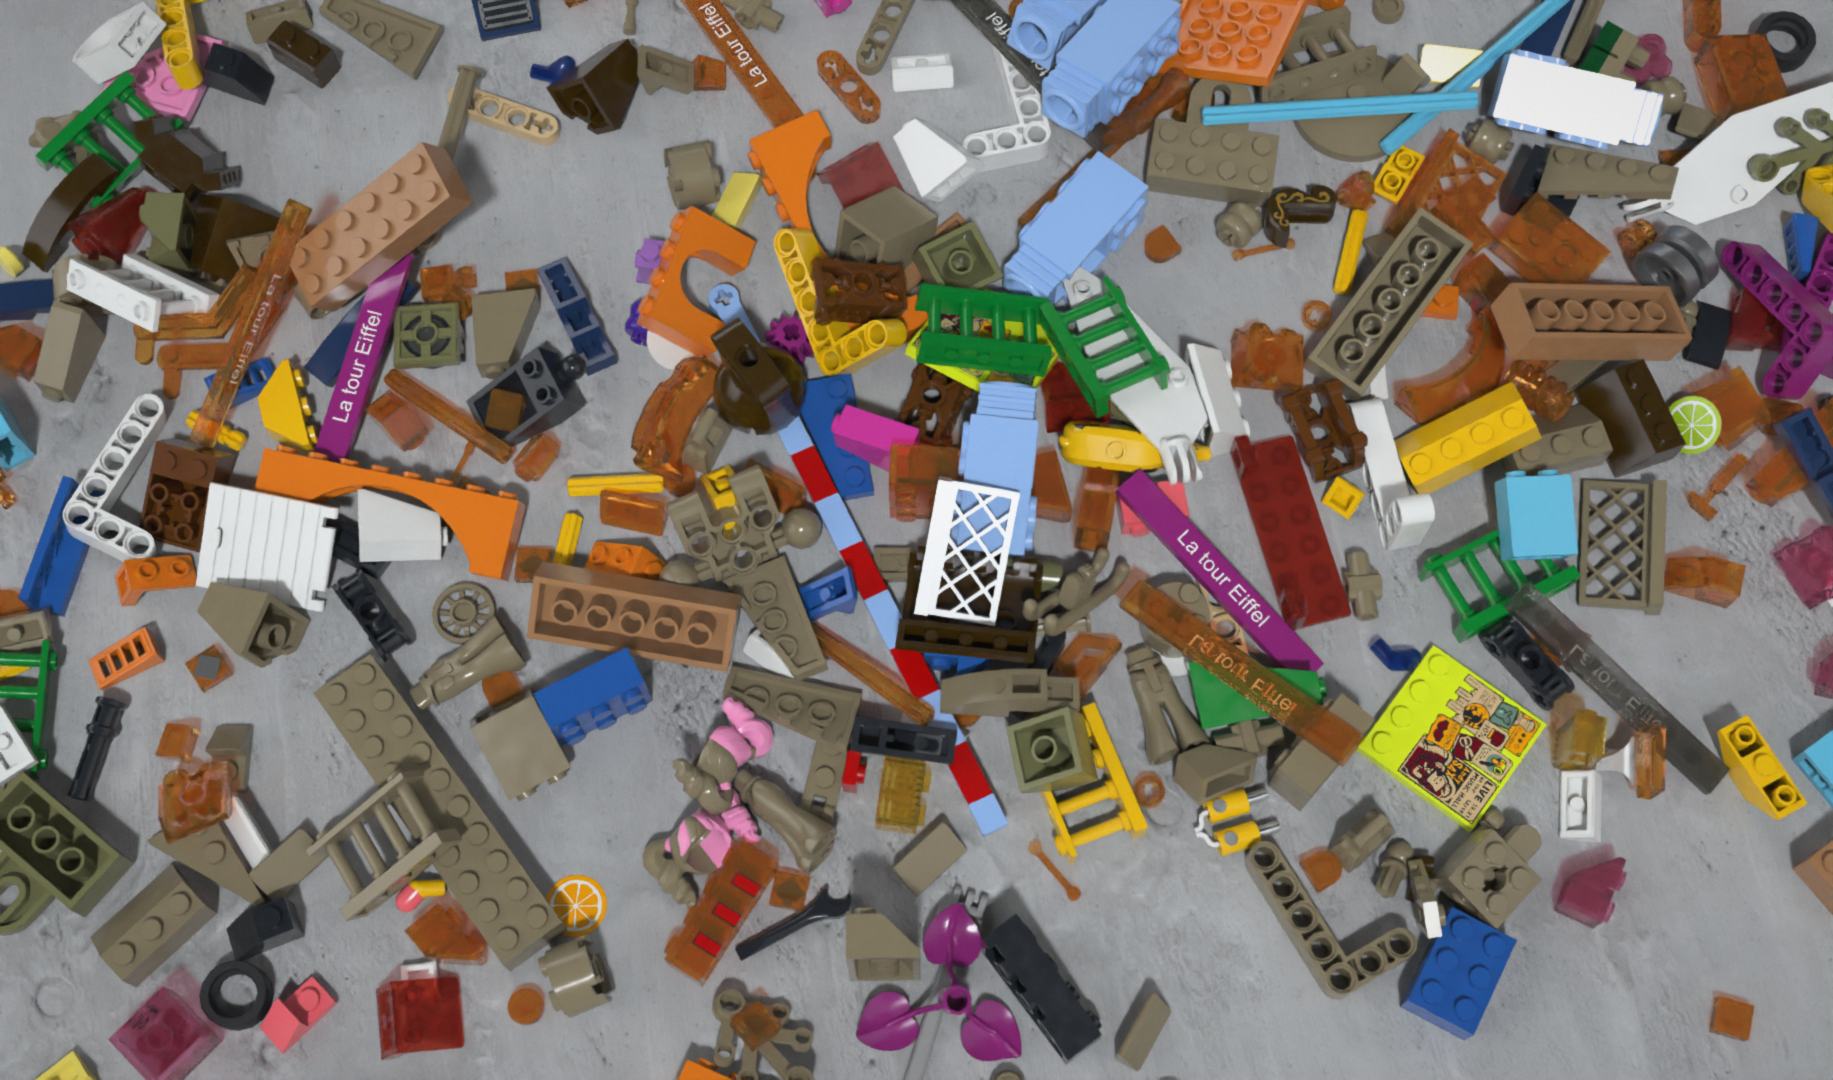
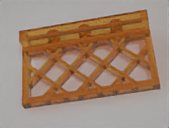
M1449 128L1434 147L1384 232L1395 238L1398 233L1402 232L1420 207L1429 212L1427 200L1438 199L1442 212L1430 214L1438 219L1444 218L1446 225L1469 240L1506 178L1507 173L1459 143L1457 139L1460 134ZM1456 153L1464 158L1468 167L1456 169L1453 160L1454 154ZM1485 172L1496 180L1492 185L1483 186L1479 173ZM1470 174L1474 187L1463 188L1459 175ZM1451 177L1455 189L1443 191L1440 178ZM1477 193L1480 207L1469 208L1465 195ZM1457 196L1461 209L1449 210L1446 197ZM1464 216L1468 228L1456 230L1452 217Z

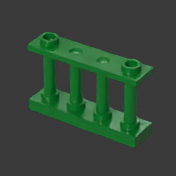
M128 71L123 72L35 155L37 163L47 172L54 166L55 168L60 167L68 175L76 167L68 159V152L75 145L78 147L83 146L89 153L98 154L118 170V175L103 196L93 195L94 200L89 205L95 215L101 210L104 212L108 211L117 202L118 198L116 195L143 168L139 165L140 161L137 158L125 168L91 137L92 133L90 131L98 123L101 126L106 125L139 155L145 146L137 141L135 135L113 116L114 112L112 110L120 103H127L142 118L158 115L135 95V88L137 87L136 78ZM180 118L175 121L176 129L184 128V122Z
M1108 276L1102 278L1103 296L1065 312L1061 310L1056 311L1051 301L1038 305L1040 326L1096 418L1109 413L1108 399H1111L1112 394L1151 377H1154L1160 389L1164 390L1168 388L1167 374L1170 373L1168 361L1164 355H1158L1126 305L1120 286L1115 287ZM1107 307L1111 309L1116 319L1079 335L1075 333L1070 334L1067 329L1068 324ZM1124 330L1131 341L1092 359L1090 357L1085 358L1081 352L1082 347ZM1137 353L1146 365L1108 382L1104 380L1099 381L1096 376L1097 370Z
M921 283L915 310L928 312V331L921 332L916 351V363L1045 377L1052 356L1051 345L1037 344L1036 324L1040 325L1038 305L1047 302L1048 298ZM941 313L960 315V335L941 333ZM973 317L992 319V339L973 336ZM1005 321L1023 323L1024 342L1008 341L1005 339Z
M1499 529L1443 557L1441 553L1431 556L1423 562L1424 567L1418 578L1421 582L1432 576H1435L1460 616L1458 619L1460 623L1452 632L1460 644L1501 623L1505 617H1513L1572 587L1581 575L1574 565L1563 570L1561 566L1557 567L1552 559L1537 560L1545 573L1543 576L1544 580L1537 584H1534L1533 581H1528L1516 561H1501ZM1490 547L1517 587L1515 590L1516 594L1507 599L1504 595L1500 596L1475 556ZM1462 561L1489 602L1486 605L1488 608L1477 613L1476 609L1472 610L1447 571L1448 568Z
M42 640L41 654L0 652V666L40 667L38 686L0 685V698L36 700L34 719L12 718L20 732H33L31 750L39 763L29 769V773L34 779H40L41 769H47L48 749H43L50 673L51 671H57L58 651H53L50 640Z

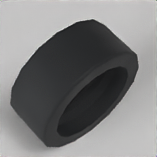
M1787 11L1775 12L1764 18L1751 39V50L1755 59L1763 67L1781 73L1795 71L1801 67L1816 45V33L1813 26L1804 17ZM1777 30L1792 35L1797 40L1800 51L1790 54L1775 49L1769 43L1767 33Z
M232 960L221 963L209 972L202 983L199 997L201 1009L210 1021L228 1030L241 1031L254 1027L265 1018L272 1006L274 993L272 982L264 971L247 961ZM246 975L256 985V1001L245 1014L236 1017L228 1016L217 1005L218 990L229 977Z

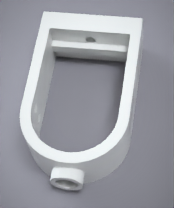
M141 2L107 20L98 27L79 47L73 56L72 62L95 83L101 84L135 67L166 26V23L144 2Z

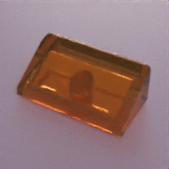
M753 459L748 460L745 470L757 464L760 466L778 512L785 515L792 509L804 507L807 502L804 487Z
M601 490L599 518L602 524L655 536L663 535L669 516L664 502Z

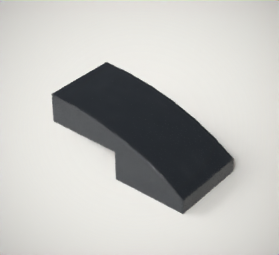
M1701 302L1696 318L1697 325L1694 328L1692 340L1688 345L1686 361L1718 370L1725 352L1733 311Z

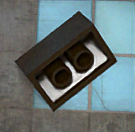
M1644 359L1614 368L1574 393L1579 405L1582 404L1603 422L1613 448L1606 461L1614 478L1674 459L1686 445Z

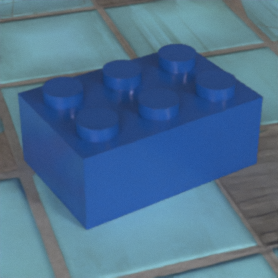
M627 647L533 693L551 731L561 746L565 744L568 746L575 745L586 738L585 734L597 728L598 730L607 729L617 722V718L627 713L629 715L637 714L647 707V703L652 701L647 686Z
M1451 907L1445 912L1446 926H1441L1442 937L1431 938L1400 1007L1465 1041L1475 1034L1517 940Z

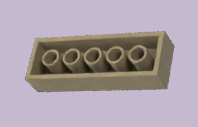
M1420 207L1310 354L1303 368L1323 382L1330 379H1339L1344 387L1342 395L1352 402L1359 401L1474 243Z

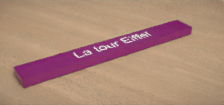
M408 253L368 285L314 449L316 453L327 455V461L339 463L340 458L349 459L415 257L412 253Z
M1141 469L1137 470L1114 492L1279 668L1317 671L1324 664Z

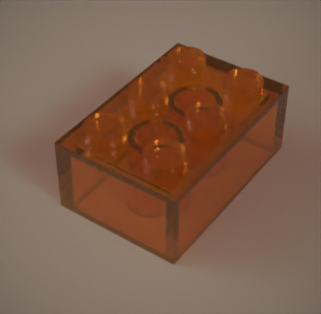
M1766 34L1707 36L1694 59V64L1718 126L1733 114L1790 96Z
M1537 192L1501 230L1488 249L1529 283L1585 284L1612 252Z
M891 444L889 468L890 518H896L901 522H913L916 519H929L931 522L939 476L952 478V480L957 481V447Z

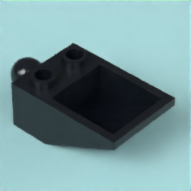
M536 347L466 401L492 454L496 455L562 424L585 406L572 381L580 379L586 372V362L581 356L570 354L561 360L558 353Z

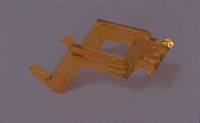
M273 248L270 251L271 257L263 266L252 267L243 263L208 313H183L160 316L158 332H151L134 323L133 330L137 338L135 359L141 365H149L154 359L155 341L224 339L253 296L258 302L230 343L163 345L159 348L157 364L164 371L162 391L167 399L173 400L180 395L182 370L230 369L237 367V365H242V363L244 364L239 359L244 360L245 364L250 361L286 309L283 303L284 299L291 289L298 284L281 248ZM268 288H269V292H270V290H271V292H272L271 295H270V294H266V293L268 292ZM246 341L253 343V346L246 344Z

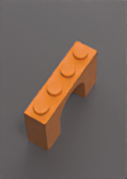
M690 206L682 212H677L671 220L670 229L672 231L669 239L663 243L660 249L659 256L662 258L659 266L650 275L649 284H651L649 292L639 304L638 312H640L637 324L703 358L716 352L717 348L713 344L710 335L726 324L690 303L681 286L682 266L687 258H698L733 276L747 268L756 241L698 208Z

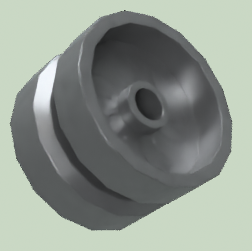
M1672 225L1666 227L1656 236L1651 244L1645 246L1635 256L1633 271L1641 286H1670L1680 308L1686 306L1701 289H1704L1715 279L1719 273V262L1713 249L1699 234L1687 227Z

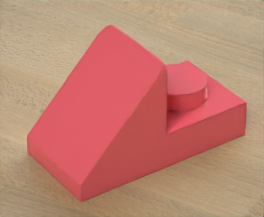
M311 976L285 1001L277 998L259 1028L282 1053H285L338 1002L316 978Z

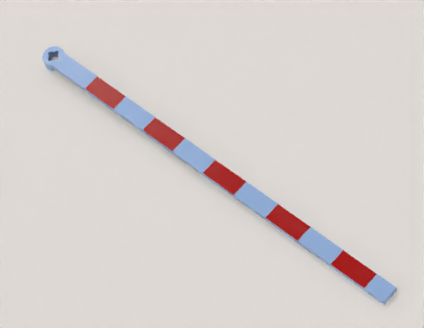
M719 284L713 287L708 295L709 308L712 314L718 316L719 320L725 324L738 317L760 343L740 303L739 293L736 288L730 284ZM721 297L730 298L729 305L724 306L722 302H716ZM798 416L787 428L777 433L845 567L852 568L855 586L926 726L958 730L953 765H946L982 836L990 835L1008 826L1009 823L952 714L940 713V689L921 652L895 649L899 618L902 619V616Z

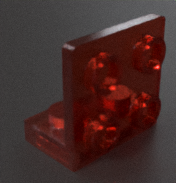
M878 142L867 143L816 173L822 184H830L844 209L892 186H896L905 193Z
M1056 362L1040 384L1044 399V417L1047 433L1064 431L1065 425L1072 421L1088 420L1097 421L1101 424H1111L1110 399H1108L1109 413L1096 418L1064 363Z
M457 977L390 981L376 989L381 1060L396 1059L407 1053L459 1049L464 1046Z

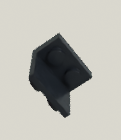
M1535 144L1502 212L1556 236H1560L1578 199H1564V195H1548V199H1536L1544 168L1547 164L1541 160L1547 149Z

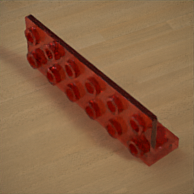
M1248 435L1235 437L1230 455L1284 622L1294 631L1349 617L1352 613L1293 436L1253 445L1250 444Z

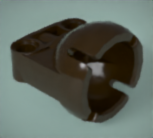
M737 317L710 335L722 360L713 381V399L720 415L735 430L750 434V429L753 428L756 435H771L787 428L799 416L805 403L804 396L807 394L806 378L797 359L781 347L766 342L759 343Z

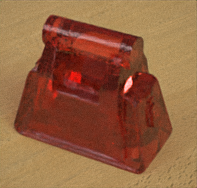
M1746 287L1743 288L1732 302V320L1725 350L1754 351L1755 349H1767L1769 351H1778L1785 325ZM1766 326H1771L1770 331L1765 330Z

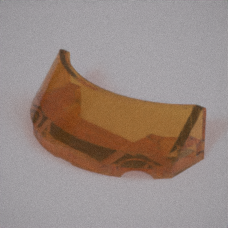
M1485 306L1480 311L1477 319L1467 330L1469 335L1473 336V344L1469 349L1471 357L1464 365L1441 380L1423 385H1405L1401 389L1394 405L1418 425H1426L1494 391L1498 386L1504 369L1505 347L1502 335L1489 307Z
M704 354L682 359L675 366L672 376L667 381L659 383L644 405L642 413L636 422L631 440V448L636 451L633 462L641 470L679 483L683 482L682 456L685 441L697 417L713 396V381L719 368Z

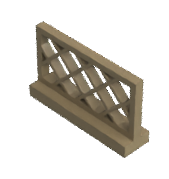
M1583 480L1579 563L1581 577L1579 578L1578 606L1646 611L1645 615H1660L1664 605L1667 480H1653L1652 484ZM1590 490L1604 491L1611 500L1599 509L1590 500ZM1628 493H1643V504L1634 511L1621 499ZM1615 503L1628 514L1617 525L1604 514ZM1589 508L1594 512V514L1591 515L1590 517H1589ZM1642 511H1643V520L1638 516V514L1641 513ZM1598 517L1611 529L1600 539H1597L1588 530L1589 524ZM1632 519L1642 528V535L1634 541L1630 540L1620 530ZM1613 534H1616L1627 545L1616 556L1602 544ZM1588 539L1593 543L1590 547H1588ZM1640 542H1642V550L1637 546ZM1596 548L1609 559L1598 570L1587 561V555ZM1631 550L1641 559V566L1633 572L1619 560ZM1613 564L1626 576L1615 587L1601 575ZM1587 570L1592 574V575H1591L1590 577H1588V578H1587ZM1639 573H1641V581L1636 577ZM1595 579L1608 590L1601 598L1586 597V586ZM1631 581L1640 590V601L1626 600L1618 590Z

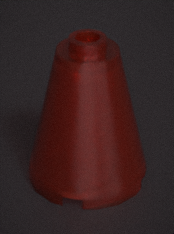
M132 187L73 218L67 223L66 231L68 233L72 230L75 235L71 240L74 246L82 254H88V260H99V255L113 259L120 266L123 262V254H128L145 227L144 223L140 220L139 211L140 206L145 203L146 192L149 191L144 188Z

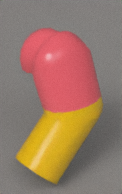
M443 879L412 880L396 896V907L402 912H411L426 897L444 896L445 881Z

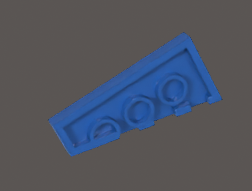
M851 374L806 381L807 394L804 396L805 403L800 415L812 436V440L825 463V467L842 501L874 496L868 462L836 446L834 433L831 432L833 420L836 414H842L845 404L857 408Z

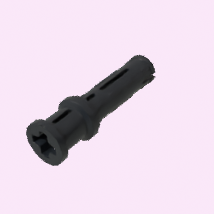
M97 696L95 699L97 707L91 723L86 725L85 729L88 737L67 794L68 797L90 802L93 787L109 741H112L117 736L115 728L120 713L127 706L120 701Z

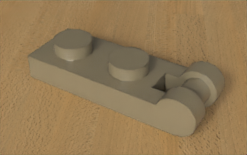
M851 737L850 744H849V747H848V750H849V751H850V748H851L852 737ZM817 741L799 808L817 816L832 826L842 787L847 754ZM814 798L825 799V807L813 805Z

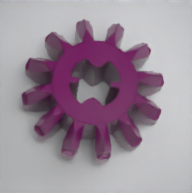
M794 311L792 317L788 319L781 313L780 322L771 320V331H766L765 339L769 344L785 349L801 365L805 363L804 356L814 358V352L803 323L798 318V313Z

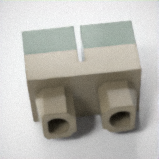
M1607 20L1579 70L1635 82L1637 78L1623 72V67L1627 64L1641 71L1651 53L1637 45L1640 38Z

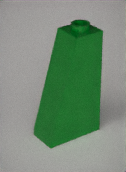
M1200 661L1186 663L1198 724L1202 730L1287 713L1295 705L1297 707L1293 711L1324 705L1322 698L1327 697L1323 677L1318 678L1316 671L1240 665L1244 670L1237 678L1236 676L1241 670L1240 667H1236L1230 673L1236 666L1235 664L1229 669H1224L1221 663H1216L1215 665L1212 662ZM1223 664V666L1229 667L1230 664ZM1246 671H1248L1247 675L1244 677V681H1246V683H1244L1243 679H1240L1246 673ZM1258 679L1266 685H1268V687H1266L1262 683L1258 682L1256 686L1263 690V692L1259 691L1257 688L1254 687L1252 691L1259 696V698L1249 691ZM1270 688H1272L1271 691L1267 694V696L1264 697V695L1267 693V691H1268ZM1274 691H1276V693L1271 698L1273 702L1278 698L1279 695H1282L1276 702L1277 706L1274 705L1275 709L1272 708L1273 703L1271 701L1268 702L1270 706L1266 703L1268 700L1267 697L1270 698ZM1284 699L1291 702V706L1288 701L1283 702L1290 707L1286 711L1282 710L1279 706L1280 702ZM1283 704L1281 705V707H1282L1283 709H1286V708H1287V707L1284 706Z

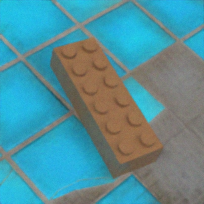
M421 142L290 248L284 255L310 307L337 311L472 204L473 201L446 149Z
M1510 283L1490 305L1511 360L1639 361L1644 359L1645 361H1670L1692 340V336L1670 286Z
M542 561L533 578L527 638L613 653L627 647L631 656L728 672L733 656L741 595Z

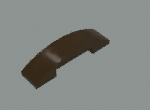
M93 153L78 164L58 184L39 210L27 234L22 254L43 272L47 273L65 248L60 244L62 238L93 195L102 197L119 171L96 153Z

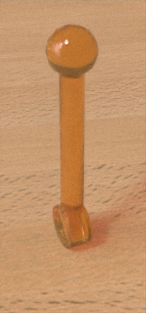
M1288 238L1285 249L1292 250L1295 247L1296 242L1293 238ZM1272 244L1249 250L1238 249L1232 252L1234 261H1239L1246 256L1283 249V247Z
M468 441L466 444L465 452L449 480L453 481L454 485L470 455L476 450L477 444L472 441Z
M1031 843L1028 848L1030 854L1037 856L1067 891V898L1070 901H1077L1081 895L1079 888L1072 887L1044 855L1042 846L1039 843Z

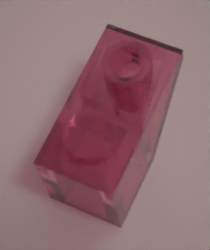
M1618 857L1571 875L1564 882L1554 911L1592 929L1603 923V921L1607 923L1615 907V903L1611 902L1614 891H1619L1626 879L1627 872L1623 871L1626 859Z

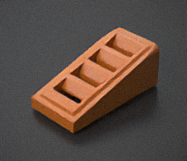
M143 627L89 659L88 662L99 689L103 691L164 662V659L153 633L147 627ZM143 645L145 653L140 656L137 648ZM131 651L134 658L130 663L125 654ZM117 657H119L121 664L123 666L119 670L117 669L115 662L113 660ZM106 662L111 672L107 677H105L101 667Z

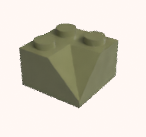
M146 192L145 203L140 206L139 211L140 220L147 227L152 237L151 246L146 249L145 258L184 278L195 279L197 270L190 268L197 212L185 193Z

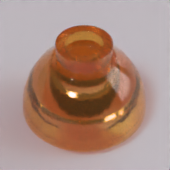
M1360 171L1354 174L1335 191L1337 203L1348 209L1367 211L1376 203V200L1373 198L1375 184L1369 171Z

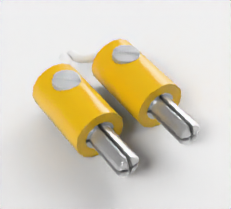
M1240 788L1203 803L1204 811L1199 814V826L1194 828L1197 838L1203 837L1209 846L1217 847L1220 856L1223 857L1252 848L1257 842L1262 841V837L1280 832L1281 827L1278 821L1257 826L1254 820L1214 832L1215 842L1211 841L1206 833L1200 832L1204 827L1205 815L1208 822L1212 824L1249 813L1250 805L1269 799L1267 789L1264 788L1246 794L1244 789Z

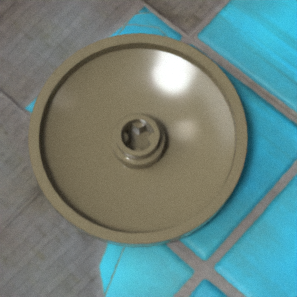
M1342 49L1328 52V55L1331 58L1346 52ZM1377 55L1375 73L1291 98V101L1393 95L1382 81L1395 65L1384 57ZM1314 59V60H1313L1312 62H1310L1309 64H1312V63H1315V62H1318V61H1317L1316 59ZM1413 113L1293 120L1302 138L1321 154L1345 162H1365L1386 155L1379 146L1380 141Z

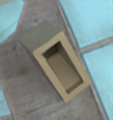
M1204 744L1178 755L1174 781L1200 805L1253 783L1258 757L1250 752Z

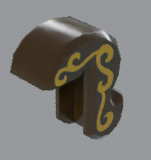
M1324 185L1312 186L1310 194L1298 188L1287 187L1277 190L1268 200L1264 221V230L1267 238L1276 246L1286 248L1290 231L1289 223L1327 224L1333 218L1337 194L1333 189Z

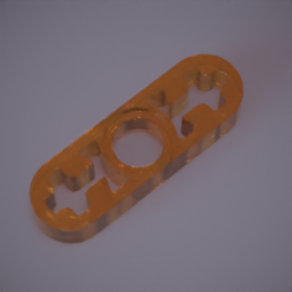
M834 50L822 52L817 58L819 77L859 122L863 124L876 122L881 115L879 97L839 52ZM826 63L830 65L836 64V71L839 74L837 77L836 72L831 67H825ZM848 81L854 82L858 86L853 92H844L840 87L844 82ZM861 96H862V102H863L867 107H871V106H872V108H873L872 111H869V110H867V109L862 110V103H861V101L859 100Z

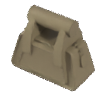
M708 408L706 411H701L696 426L685 441V453L682 464L703 474L710 473L733 430V427L716 410Z
M1373 809L1334 842V845L1328 849V852L1348 873H1351L1386 843L1395 833V829L1385 815Z

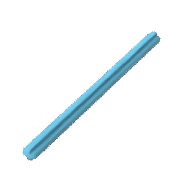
M1544 0L1438 92L1466 91L1500 62L1505 54H1509L1570 0ZM1442 111L1413 113L1380 141V148L1386 155H1391Z
M1470 90L1204 106L1201 111V121L1203 125L1467 110L1475 109L1479 99L1478 93Z

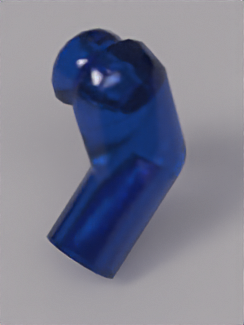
M565 55L549 66L534 63L530 70V78L553 83L575 68V60L571 56Z
M1382 638L1369 648L1390 671L1414 670L1420 664L1422 658L1417 649L1393 650Z

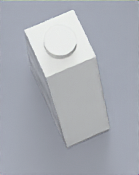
M914 119L905 123L902 130L893 136L922 198L941 202L985 167L979 158L934 124Z
M357 489L360 562L441 560V546H448L447 526L441 527L440 515L437 512L365 489Z

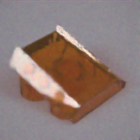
M1259 322L1252 324L1247 329H1235L1230 343H1232V379H1230L1232 386L1286 392L1303 390L1304 335L1297 334L1294 330L1290 329L1271 332L1266 324Z
M228 760L221 763L217 761L204 763L197 772L189 774L182 768L171 770L165 775L162 785L159 786L158 819L167 844L227 820L232 815V773Z

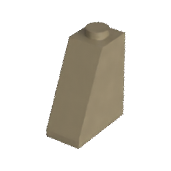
M535 288L471 296L476 366L482 378L494 380L520 360L540 310V301Z
M54 301L51 306L33 380L42 391V396L50 401L60 403L61 400L75 403L106 338L84 309Z

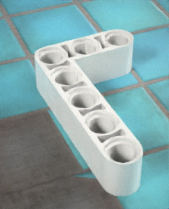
M1002 17L1003 22L1000 25L994 24L993 50L1015 125L973 133L964 139L963 147L969 152L979 151L982 153L975 155L985 166L977 173L1043 159L1048 154L1050 148L1051 130L1047 117L1042 115V99L1031 61L1022 53L1007 44L1008 38L1004 39L1002 37L1008 35L1010 30L1002 35L998 33H1003L1008 28H1011L1012 17ZM1007 24L1005 27L1002 28V31H996L994 29H999L998 26L1002 27L1003 25ZM1017 87H1025L1026 89H1017ZM1029 112H1030V113H1033L1034 115H1032V116H1027V115H1024V113H1029ZM1040 139L1041 142H1033L1031 140ZM1002 145H1009V146H1011V148L1005 149V148H1002L1001 146H1002Z
M144 394L135 400L63 510V520L71 536L123 562L128 559L157 557L155 541L150 533L110 514L109 511L166 424L164 404L158 396ZM147 410H156L158 412L152 417L142 415ZM130 436H139L141 438L136 443L130 444L125 442ZM114 462L124 464L118 470L108 469V466ZM101 488L106 490L105 494L100 497L90 496V493L95 489ZM84 515L89 517L83 524L77 525L72 523L77 516ZM109 530L119 532L113 539H104L102 537ZM138 545H147L149 547L142 554L132 552Z
M1377 397L1347 403L1346 405L1359 432L1363 431L1368 438L1360 470L1384 550L1389 551L1419 545L1435 519L1434 505L1430 494L1427 492L1415 495L1409 494L1382 400Z

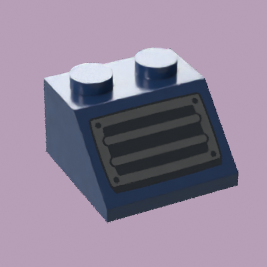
M472 0L482 41L541 30L536 0Z

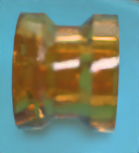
M1638 219L1632 224L1630 229L1625 228L1618 233L1617 241L1627 256L1635 258L1645 246L1654 241L1658 234L1650 222L1645 219Z

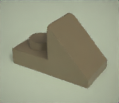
M644 45L638 47L637 75L648 95H651L660 86L686 95L694 90L695 63Z
M1406 53L1382 82L1393 95L1413 94L1420 87L1424 88L1432 79Z
M252 725L217 726L205 749L212 756L209 789L212 793L248 792L253 735Z

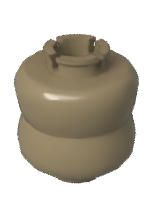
M1673 76L1647 81L1641 87V90L1664 94L1660 117L1665 114L1678 113L1687 99V92H1683L1686 89L1684 84L1680 83Z
M1491 119L1485 120L1482 125L1476 123L1472 128L1473 131H1470L1466 139L1471 142L1468 149L1472 155L1482 157L1489 164H1496L1500 158L1505 161L1515 143L1510 142L1513 132L1508 128L1500 127Z
M1243 202L1233 203L1228 212L1218 219L1216 223L1218 237L1220 241L1225 240L1223 244L1228 247L1243 248L1247 246L1252 237L1261 231L1263 227L1261 212L1259 209L1255 210V205Z

